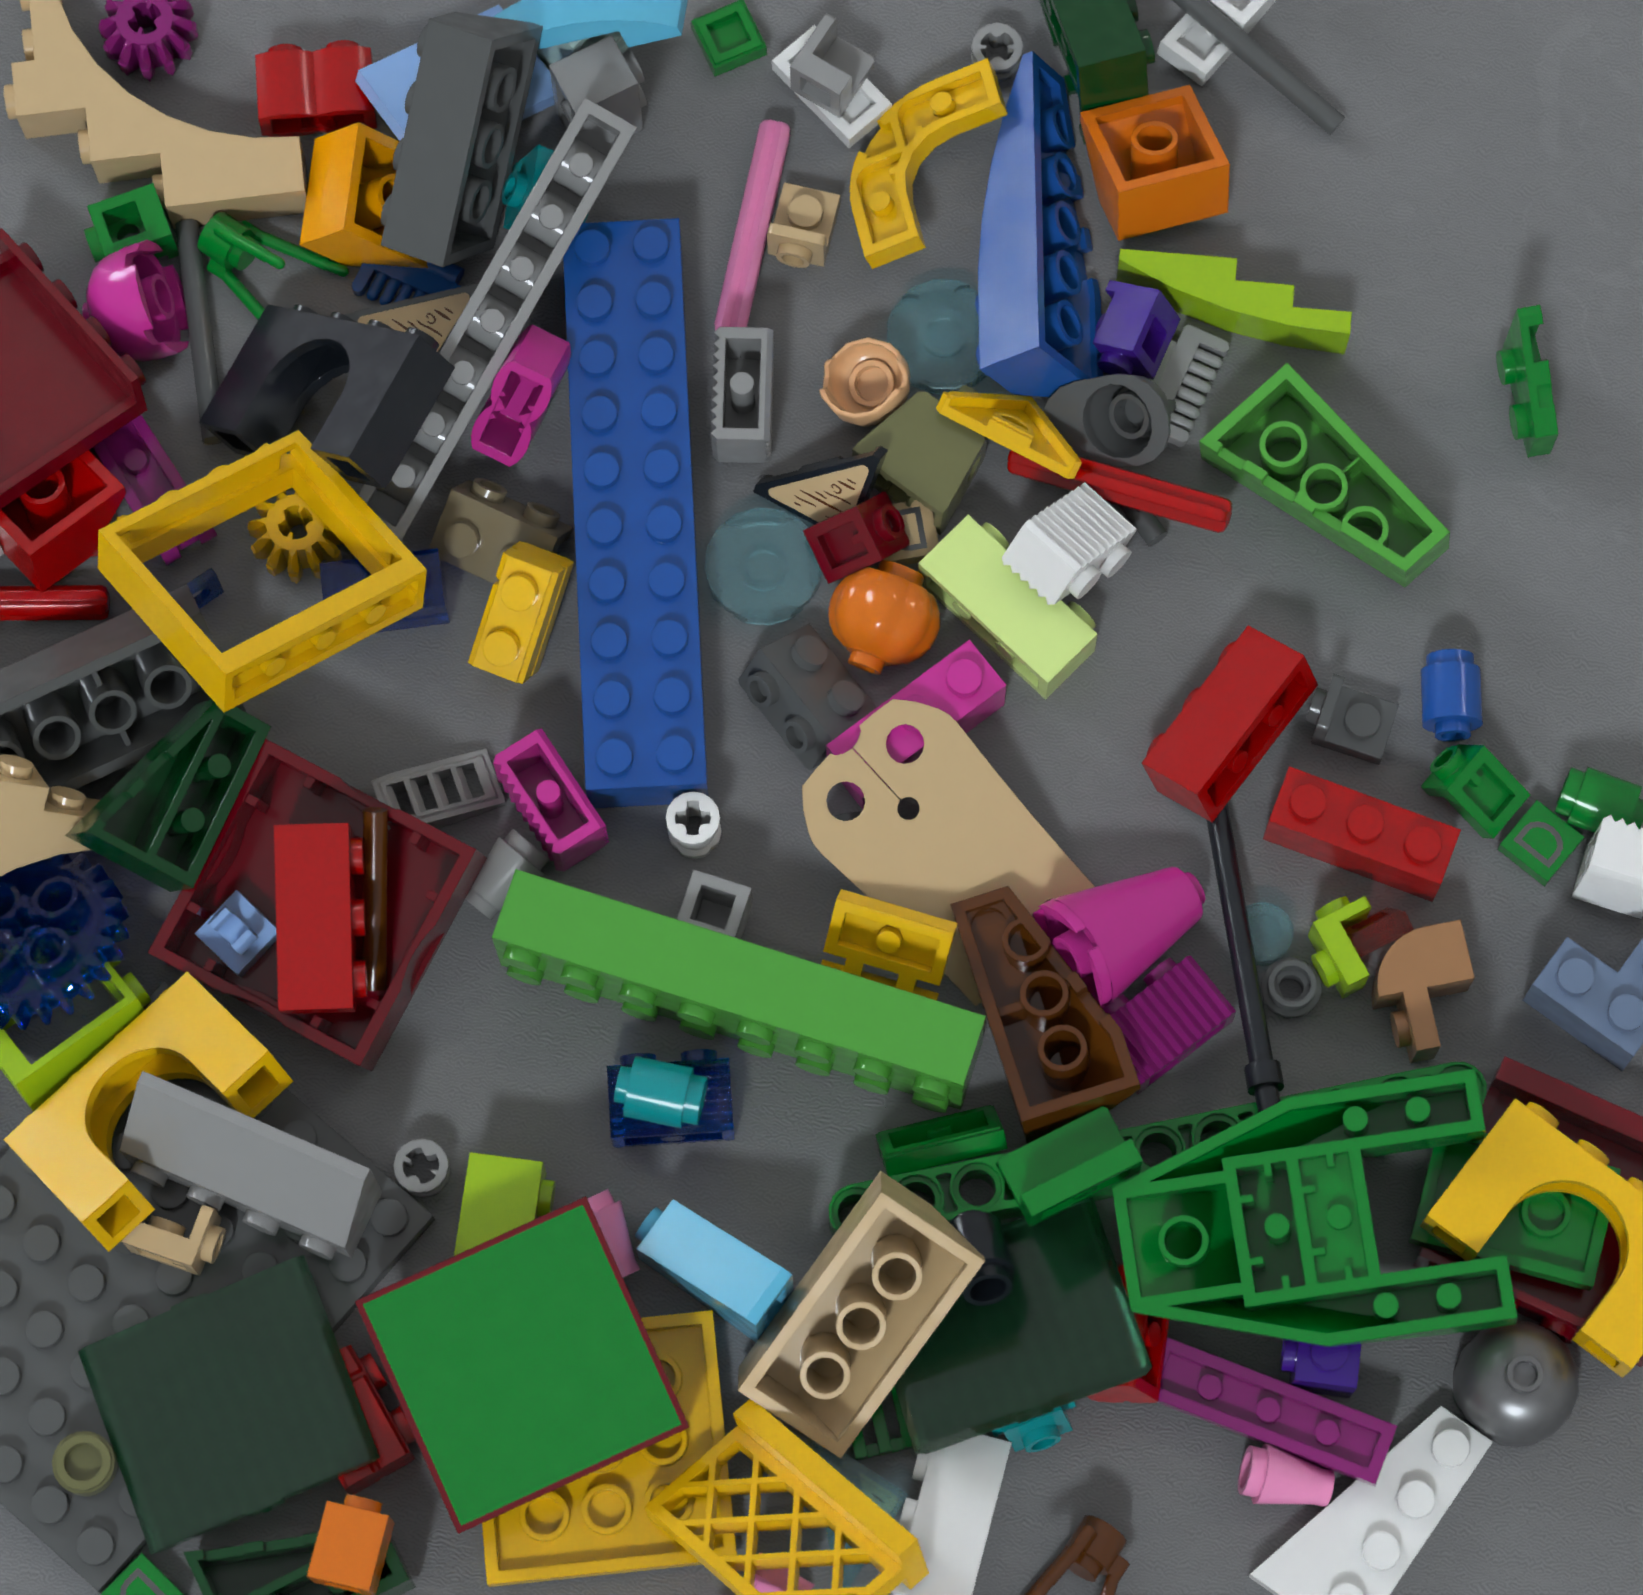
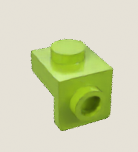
M1343 896L1321 907L1315 912L1318 920L1312 923L1307 936L1316 951L1315 954L1311 955V960L1321 981L1327 988L1335 985L1342 999L1363 989L1370 975L1345 931L1367 918L1371 905L1366 896L1351 903L1347 896Z

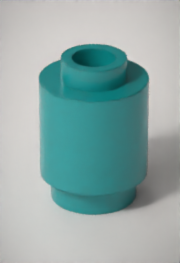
M636 1056L632 1068L621 1066L615 1087L614 1102L624 1104L623 1117L680 1129L684 1123L698 1126L704 1106L708 1077L695 1075L694 1068Z

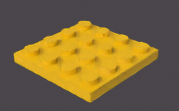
M713 1310L641 1318L690 1428L482 1523L488 1587L702 1565L648 1516L644 1506L725 1437ZM728 1462L720 1468L719 1480L730 1479ZM731 1495L718 1496L716 1518L733 1517ZM707 1497L685 1498L670 1513L678 1520L705 1519ZM735 1533L715 1534L714 1552L718 1556L737 1555ZM696 1535L701 1541H703V1535Z

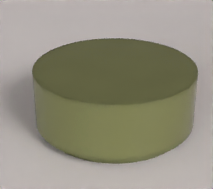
M79 1431L68 1435L58 1444L52 1458V1469L56 1480L69 1492L79 1496H93L104 1491L113 1482L118 1469V1458L113 1446L101 1435L90 1431Z

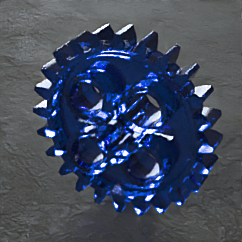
M68 853L52 857L51 860L47 858L16 868L0 877V1030L5 1027L11 1017L20 1030H26L31 1016L34 1014H38L44 1024L48 1025L51 1023L52 1009L58 1006L67 1014H73L74 1005L72 998L79 994L84 998L92 1000L95 995L89 984L94 979L110 981L112 978L104 966L105 962L120 961L124 957L115 944L128 939L130 935L122 923L129 917V912L121 902L124 897L100 864L92 866L83 853H80L73 860Z

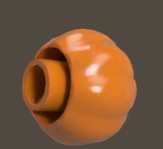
M881 560L878 569L866 567L848 575L839 583L830 599L828 618L833 635L851 653L847 661L849 664L868 673L881 675L884 666L910 664L921 658L931 649L940 629V612L934 595L922 587L925 579L922 574L899 563Z

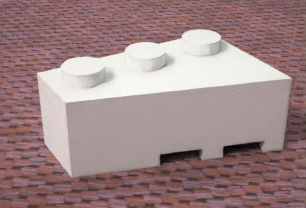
M945 1424L944 1427L950 1443L949 1447L940 1450L936 1436L933 1445L921 1442L912 1479L922 1481V1488L918 1500L906 1497L899 1524L918 1539L929 1574L911 1590L903 1583H900L890 1593H893V1595H973L1012 1442L986 1435L976 1437L975 1432L966 1430L968 1440L958 1443L953 1426Z

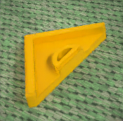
M950 391L943 392L936 406L937 411L941 415L1067 479H1074L1082 464L1078 455L1032 396Z

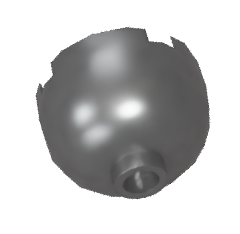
M1517 1321L1514 1325L1484 1329L1460 1353L1453 1372L1454 1400L1459 1411L1460 1409L1462 1410L1465 1419L1473 1425L1472 1428L1491 1441L1502 1446H1530L1552 1436L1571 1416L1579 1395L1578 1367L1568 1346L1552 1331L1529 1321Z

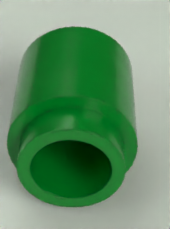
M1588 766L1585 772L1571 767L1554 812L1567 816L1566 823L1593 833L1596 832L1603 818L1612 815L1615 822L1623 818L1627 826L1635 822L1638 829H1640L1643 822V799L1639 798L1642 786Z

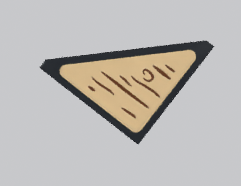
M878 446L871 452L844 459L839 456L802 466L797 471L777 476L764 475L755 485L753 492L804 520L816 524L870 498L888 450L883 446Z

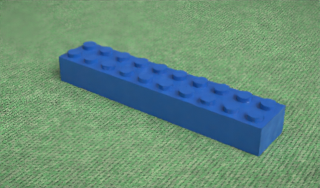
M679 218L582 223L563 256L566 334L567 342L571 346L568 382L585 788L587 797L595 809L670 805L673 799L682 793L694 791L704 793L709 797Z

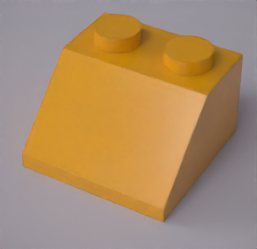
M360 122L315 138L300 246L346 266L361 267L365 263L428 268L426 261L381 246L385 227L381 223V212L386 199L393 190L396 170L393 168V156L400 141Z

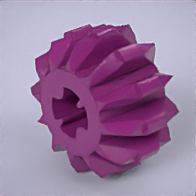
M106 0L105 10L109 17L99 20L98 27L101 37L106 39L103 49L108 59H111V61L119 60V67L127 76L140 67L143 77L151 81L155 74V68L162 66L165 72L173 76L176 71L173 62L174 58L191 61L193 52L189 42L197 40L199 31L196 23L191 20L194 16V11L189 1L124 0L120 2ZM153 26V32L144 34V28Z

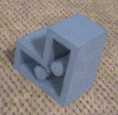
M1566 937L1533 982L1522 1001L1616 1068L1623 1071L1643 1044V938L1617 972L1569 937Z

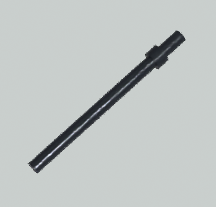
M1227 803L1213 823L1207 819L1206 821L1249 1064L1244 1067L1248 1094L1255 1096L1257 1112L1259 1113L1281 1101L1279 1092L1284 1089L1281 1064L1278 1060H1274L1272 1055Z

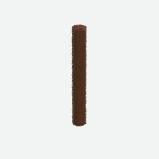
M381 807L363 809V899L365 900L366 912L363 960H366L367 990L380 991L387 988L388 810Z

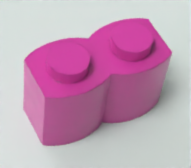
M533 324L520 333L499 369L492 384L491 394L474 423L471 434L472 449L509 467L516 464L524 456L549 409L550 400L569 366L571 358L569 342Z

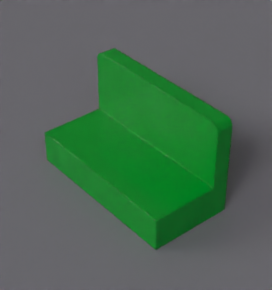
M1100 1107L1000 1157L998 1168L1029 1227L1139 1173L1143 1159L1133 1140H1124L1109 1110L1106 1107Z

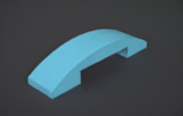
M521 0L499 12L494 17L532 22L543 26L538 50L617 31L620 32L629 48L682 36L688 0Z

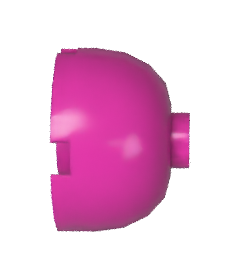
M149 240L128 245L104 257L93 269L86 290V302L82 306L83 317L87 319L93 316L101 323L112 342L110 347L119 356L127 353L134 360L141 362L158 360L180 353L187 349L189 341H180V330L188 329L181 280L173 264L165 267L161 266L153 254L163 250L158 244Z

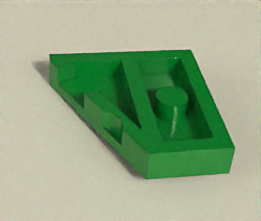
M1540 305L1516 310L1503 348L1496 353L1500 381L1502 385L1510 384L1515 403L1509 406L1512 434L1515 440L1523 439L1527 458L1550 454L1559 434L1552 396L1549 360H1541L1535 336L1539 325L1544 324Z

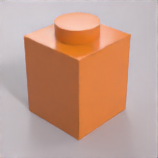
M346 1494L343 1504L327 1501L307 1577L314 1583L363 1595H376L395 1524L389 1515L380 1514L383 1504L375 1500Z

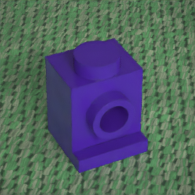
M1109 280L1105 290L1112 300L1106 313L1102 314L1097 322L1095 338L1092 342L1101 353L1097 365L1109 375L1128 374L1154 379L1180 322V317L1160 290Z

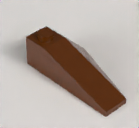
M1009 886L950 904L955 921L958 923V931L1027 1144L1100 1107H1106L1110 1111L1141 1088L1121 1028L1109 1013L1106 1014L1088 991L1087 985L1076 971H1072L1051 944L1050 938Z

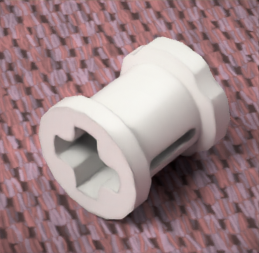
M694 791L682 793L673 799L666 813L670 844L683 857L692 859L706 857L712 849L719 845L722 831L717 805L713 799L704 793ZM690 816H700L702 825H700L699 834L697 835L687 834L686 826H688Z

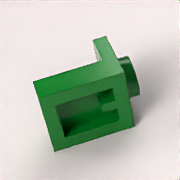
M1457 744L1446 748L1433 760L1430 766L1432 773L1421 785V788L1429 796L1444 797L1482 838L1490 839L1496 837L1531 795L1484 745Z

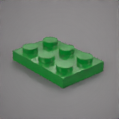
M1483 1140L1431 1149L1409 1239L1410 1244L1459 1256L1420 1227V1225ZM1607 1165V1167L1620 1175V1168ZM1564 1192L1540 1193L1517 1204L1507 1214L1473 1260L1507 1255L1509 1270L1590 1291L1594 1286L1609 1221L1597 1207L1579 1196Z

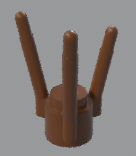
M1085 1515L1062 1552L1024 1595H1046L1068 1569L1090 1582H1095L1099 1575L1106 1576L1100 1595H1115L1118 1583L1130 1565L1127 1560L1120 1556L1127 1543L1125 1537L1104 1520L1092 1515Z

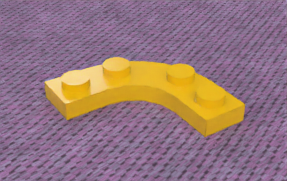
M988 58L934 79L902 97L879 118L877 123L880 129L869 143L864 153L858 151L851 172L850 202L863 254L872 269L926 248L913 203V182L920 164L934 148L952 137L1008 115L996 72Z

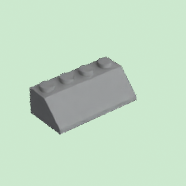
M142 1071L137 1081L120 1147V1152L128 1162L133 1164L130 1170L131 1174L159 1187H164L167 1179L188 1187L189 1190L186 1194L188 1199L200 1205L214 1208L217 1212L220 1211L223 1203L245 1212L242 1219L244 1223L269 1235L276 1236L279 1227L299 1235L301 1239L298 1246L324 1259L332 1260L335 1252L352 1258L382 1193V1189L370 1168L145 1071Z

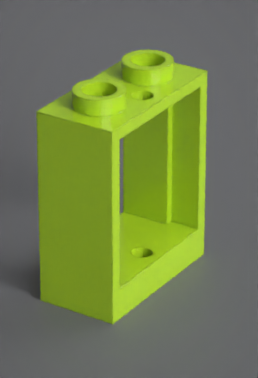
M76 921L0 974V1070L33 1112L66 1083L71 1075L79 1071L101 1051L116 1034L144 1011L143 1007L152 1001L131 972L121 978L115 971L114 967L120 964L121 961L104 937L99 933L90 939ZM90 970L116 1004L31 1065L5 1030Z

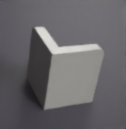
M826 13L790 65L791 90L840 118L873 70L874 58L838 37L837 18Z

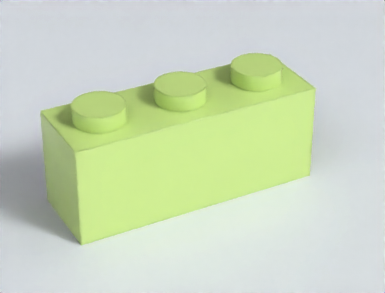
M968 514L918 563V572L925 577L922 586L1046 700L1095 651L1098 634L1093 629L1096 627V624L1091 616L1073 601L1067 605L1062 600L1054 605H1047L1046 597H1038L1037 589H1030L1028 581H1021L1019 573H1012L1011 565H1003L1002 556L1009 547V543L1001 532L987 522L980 526Z

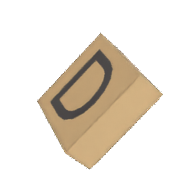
M914 500L910 507L905 505L906 502L892 504L903 518L905 532L910 544L883 560L896 562L901 565L919 563L939 543L936 526H934L933 512L917 500Z

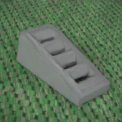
M486 748L396 771L371 780L377 800L394 809H400L396 795L407 791L415 813L411 815L437 829L506 805ZM475 768L484 792L483 796L476 798L472 797L463 772ZM449 776L453 777L461 802L449 804L441 779ZM430 784L438 808L426 811L418 787Z

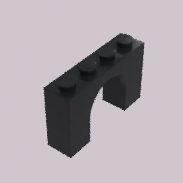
M268 304L199 423L232 451L247 456L255 452L266 442L271 444L287 436L301 411L313 395L331 380L348 373L344 390L310 449L346 480L386 489L455 367L437 352L439 343L419 329L408 327L406 332H402L373 319L369 320L368 324L355 322L348 316L338 312H332L330 316H324L299 304H295L293 309Z

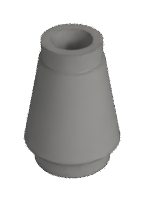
M512 829L504 839L498 836L465 899L492 920L503 907L515 869L542 877L545 874L541 869L550 859L519 832Z

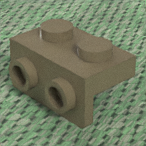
M475 478L474 481L467 480L451 489L427 553L494 584L498 581L496 573L504 551L521 541L557 554L560 544L569 539L573 528L559 521L560 514L554 509L535 502H528L527 505L521 504L506 497L507 490L503 486L487 479Z

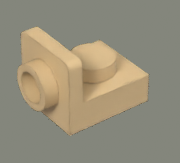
M784 182L774 222L769 224L767 232L768 254L776 256L778 261L792 267L806 268L810 264L824 267L841 204L840 195Z
M202 1205L189 1238L183 1237L186 1231L184 1226L152 1215L148 1224L141 1222L122 1240V1243L132 1253L200 1276L205 1262L213 1264L216 1261L224 1242L226 1229L219 1227L221 1216L214 1208Z

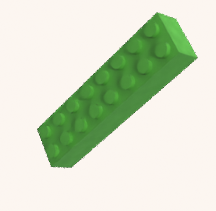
M515 869L492 935L500 964L508 967L506 974L518 981L531 985H541L542 979L565 985L564 993L588 1003L596 1004L599 1002L600 997L622 1003L621 1010L624 1013L645 1021L655 1022L657 1016L661 1015L680 1021V1030L702 1039L713 1040L715 1033L739 1040L737 1044L739 1049L759 1057L771 1058L773 1051L797 1058L795 1065L798 1068L816 1075L830 1076L831 1070L842 1072L855 1077L853 1084L873 1093L886 1095L889 1088L912 1094V1103L934 1112L946 1113L948 1106L961 1110L983 1043L986 1018L984 1015Z

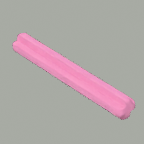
M766 119L759 125L714 322L715 331L719 327H747L767 241V232L773 215L790 139V127L781 121Z

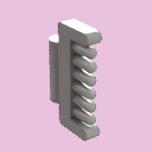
M1186 325L1177 343L1171 340L1155 378L1149 380L1161 388L1167 399H1175V411L1195 419L1199 417L1200 410L1175 397L1177 396L1195 405L1202 406L1206 401L1205 396L1181 386V384L1203 393L1210 392L1211 384L1188 374L1187 371L1210 381L1216 379L1217 372L1212 368L1193 361V358L1214 368H1219L1223 363L1221 358L1227 355L1230 345L1228 341L1192 325ZM1172 412L1170 422L1171 433L1168 442L1178 447H1184L1189 439L1187 431L1193 430L1194 422Z

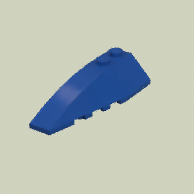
M1031 51L1022 56L1006 104L1008 115L1002 118L990 167L981 223L978 295L975 298L976 311L979 316V344L976 347V358L979 369L1011 394L1050 398L1064 385L1077 380L1103 376V371L1097 365L1101 353L1092 343L1095 338L1097 322L1102 316L1101 295L1098 280L1094 278L1087 279L1083 254L1093 251L1090 229L1080 228L1074 201L1084 198L1081 176L1077 175L1072 161L1066 154V150L1075 147L1065 80L1037 54Z

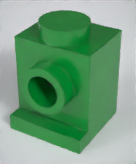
M154 183L87 206L94 226L84 229V233L95 263L128 245L144 240L158 244L163 250L153 254L156 258L168 255V258L171 259L179 256ZM129 233H137V235L122 240Z

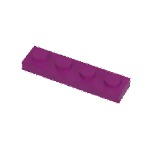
M1167 1337L1157 1403L1263 1444H1271L1299 1458L1374 1487L1376 1486L1397 1430V1425Z

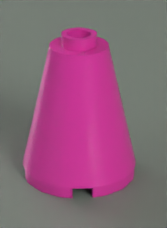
M1168 867L1049 899L1038 906L1040 909L1033 912L1032 917L1050 938L1051 944L1072 971L1077 972L1087 985L1088 991L1103 1008L1109 1006L1110 1002L1112 1003L1202 918V904L1205 903V894L1201 884L1190 872L1184 873L1177 867Z

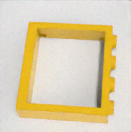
M300 430L271 444L266 442L255 452L229 465L218 466L209 472L207 476L179 490L168 491L159 497L157 501L129 515L118 516L117 521L98 530V570L223 713L423 608L427 569L345 479L310 449L312 446L311 442ZM293 488L371 575L221 653L143 563Z

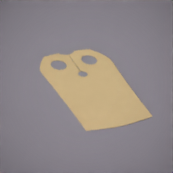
M892 699L859 725L861 730L859 739L852 749L839 755L829 754L802 786L803 812L813 845L867 897L956 922L950 904L1002 887L1009 886L1031 915L1040 909L1038 906L1049 899L1095 887L1032 816L960 725L948 713L938 708L915 701ZM906 724L919 730L923 736L924 748L918 759L912 763L903 764L896 762L890 757L886 748V740L892 729ZM840 782L854 783L864 794V808L860 815L853 820H839L831 815L827 808L828 792L834 785ZM905 797H912L919 804V813L911 820L903 819L897 811L900 799ZM957 927L944 974L977 1006L981 1003V999Z

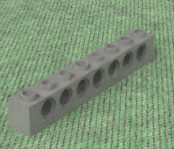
M586 97L439 352L455 369L386 489L364 484L359 493V496L400 541H402L637 128Z

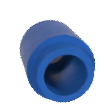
M1443 649L1431 652L1426 656V666L1420 671L1422 726L1425 730L1434 732L1435 738L1440 741L1454 742L1466 740L1471 737V731L1483 725L1481 669L1478 665L1474 664V654L1470 651Z

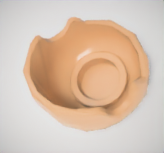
M870 337L848 342L831 359L824 363L823 388L819 389L821 398L842 421L861 427L879 425L902 406L908 398L910 392L908 362L891 343Z

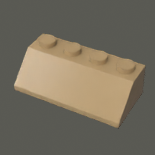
M880 1171L740 1364L738 1391L841 1459L984 1264L985 1257L931 1204Z

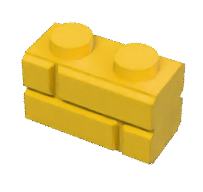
M521 541L504 551L496 573L498 581L492 585L468 663L515 683L523 684L530 679V676L535 675L540 669L574 561Z

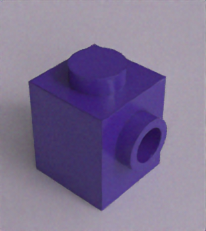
M1283 1339L1280 1370L1290 1372V1385L1314 1394L1350 1398L1357 1389L1361 1344L1325 1347Z

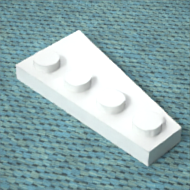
M1440 1406L1388 1452L1375 1487L1356 1480L1250 1573L1248 1577L1273 1595H1390L1493 1441Z

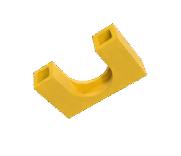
M188 971L172 986L164 990L149 1007L125 1029L116 1034L101 1051L79 1071L71 1075L66 1083L3 1139L108 1252L155 1210L130 1180L116 1167L112 1155V1138L115 1127L121 1115L133 1100L137 1081L142 1071L165 1081L185 1078L203 1082L210 1086L233 1110L251 1118H255L293 1082L273 1055Z
M1515 1098L1427 1214L1420 1227L1464 1260L1469 1261L1476 1257L1507 1214L1517 1204L1531 1196L1546 1192H1564L1579 1196L1592 1203L1605 1215L1614 1229L1619 1245V1265L1611 1287L1575 1334L1572 1341L1623 1378L1633 1369L1643 1355V1182L1634 1177H1630L1626 1181L1607 1167L1610 1162L1609 1158L1596 1146L1582 1139L1575 1143L1556 1129L1559 1122L1550 1112L1534 1102H1528L1525 1106Z

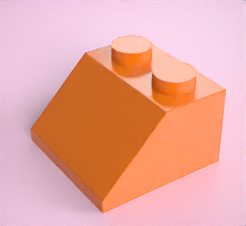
M1191 85L1080 112V122L1098 199L1118 241L1228 213L1230 163Z

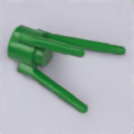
M226 212L215 214L205 225L198 239L199 251L211 258L207 265V270L220 278L257 320H259L265 308L236 277L232 269L234 267L240 271L246 269L255 257L277 269H283L286 265L285 260L260 244L338 276L346 277L349 274V269L345 265L262 231L247 220L239 222Z

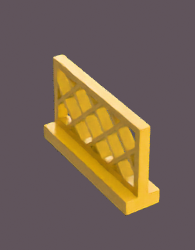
M751 1399L733 1413L737 1426L644 1506L648 1516L736 1595H888L900 1583H903L911 1590L929 1574L916 1537L767 1410ZM739 1451L753 1461L751 1478L719 1480L720 1468ZM763 1471L770 1477H763ZM788 1492L793 1496L792 1513L760 1515L761 1493ZM750 1494L748 1516L716 1518L718 1496ZM707 1497L705 1519L678 1520L670 1513L685 1498ZM804 1506H805L810 1512L804 1513ZM829 1527L835 1532L834 1549L801 1551L802 1529ZM791 1530L790 1552L757 1554L758 1533L760 1531ZM747 1532L745 1555L718 1556L714 1552L715 1534ZM696 1535H703V1541H701ZM845 1542L852 1548L845 1549ZM872 1564L881 1572L865 1587L843 1588L844 1565ZM833 1566L831 1589L798 1590L800 1568ZM788 1568L787 1591L760 1593L754 1588L756 1570ZM736 1571H744V1578Z

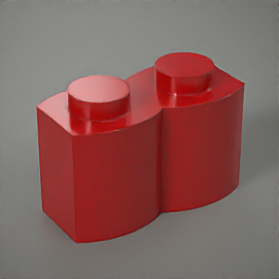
M338 40L316 51L302 50L301 47L294 44H278L270 47L268 52L255 55L258 120L262 136L293 137L317 132L331 133L357 122L376 129V109L355 82L358 70L373 64L371 48L360 46L357 42L350 40Z

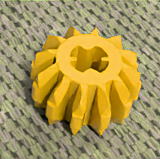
M286 491L276 495L277 501L274 504L264 501L256 505L257 513L262 518L249 521L247 529L250 536L257 539L251 546L253 555L256 559H267L266 568L269 574L276 576L287 568L291 582L298 583L302 578L303 569L306 568L311 569L315 578L322 579L324 570L321 561L323 559L330 563L340 564L342 554L336 545L343 543L296 491L292 495H287ZM302 524L307 535L303 538L295 539L290 529Z

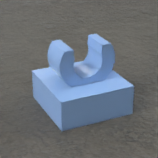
M238 890L195 932V935L240 977H243L277 941L276 925Z

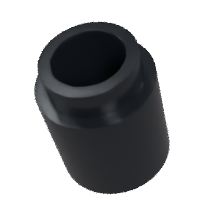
M969 1210L958 1214L949 1223L985 1257L984 1264L962 1292V1295H964L968 1303L977 1306L997 1303L1009 1295L1013 1287L1012 1280L1015 1276L1014 1265L1001 1221L991 1213L978 1210Z

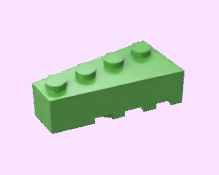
M1288 363L1281 367L1199 441L1202 460L1403 587H1407L1449 549L1450 531Z

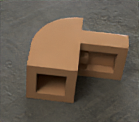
M1461 919L1417 928L1400 937L1385 954L1374 978L1371 993L1372 1008L1375 1010L1397 1005L1398 1011L1390 1013L1392 1033L1396 1046L1398 1048H1407L1410 1063L1434 1059L1441 1047L1430 998L1466 992L1475 978Z

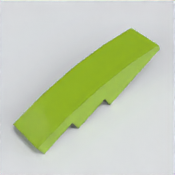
M1120 249L1116 281L1160 290L1178 313L1228 332L1282 346L1345 354L1351 332L1352 312L1293 307L1294 285L1236 280L1237 258Z

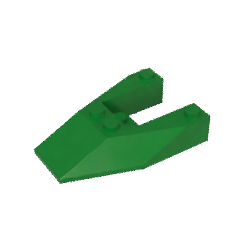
M1462 1070L1288 1097L1112 1187L1131 1313L1325 1347L1454 1334L1516 1324L1517 1312L1507 1255L1381 1274L1362 1158L1484 1140L1486 1129L1476 1070Z

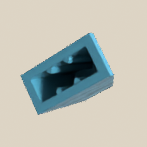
M672 1199L664 1212L655 1207L636 1232L635 1238L641 1241L636 1250L642 1262L705 1307L713 1310L715 1314L754 1342L758 1341L794 1291L793 1275L674 1199Z

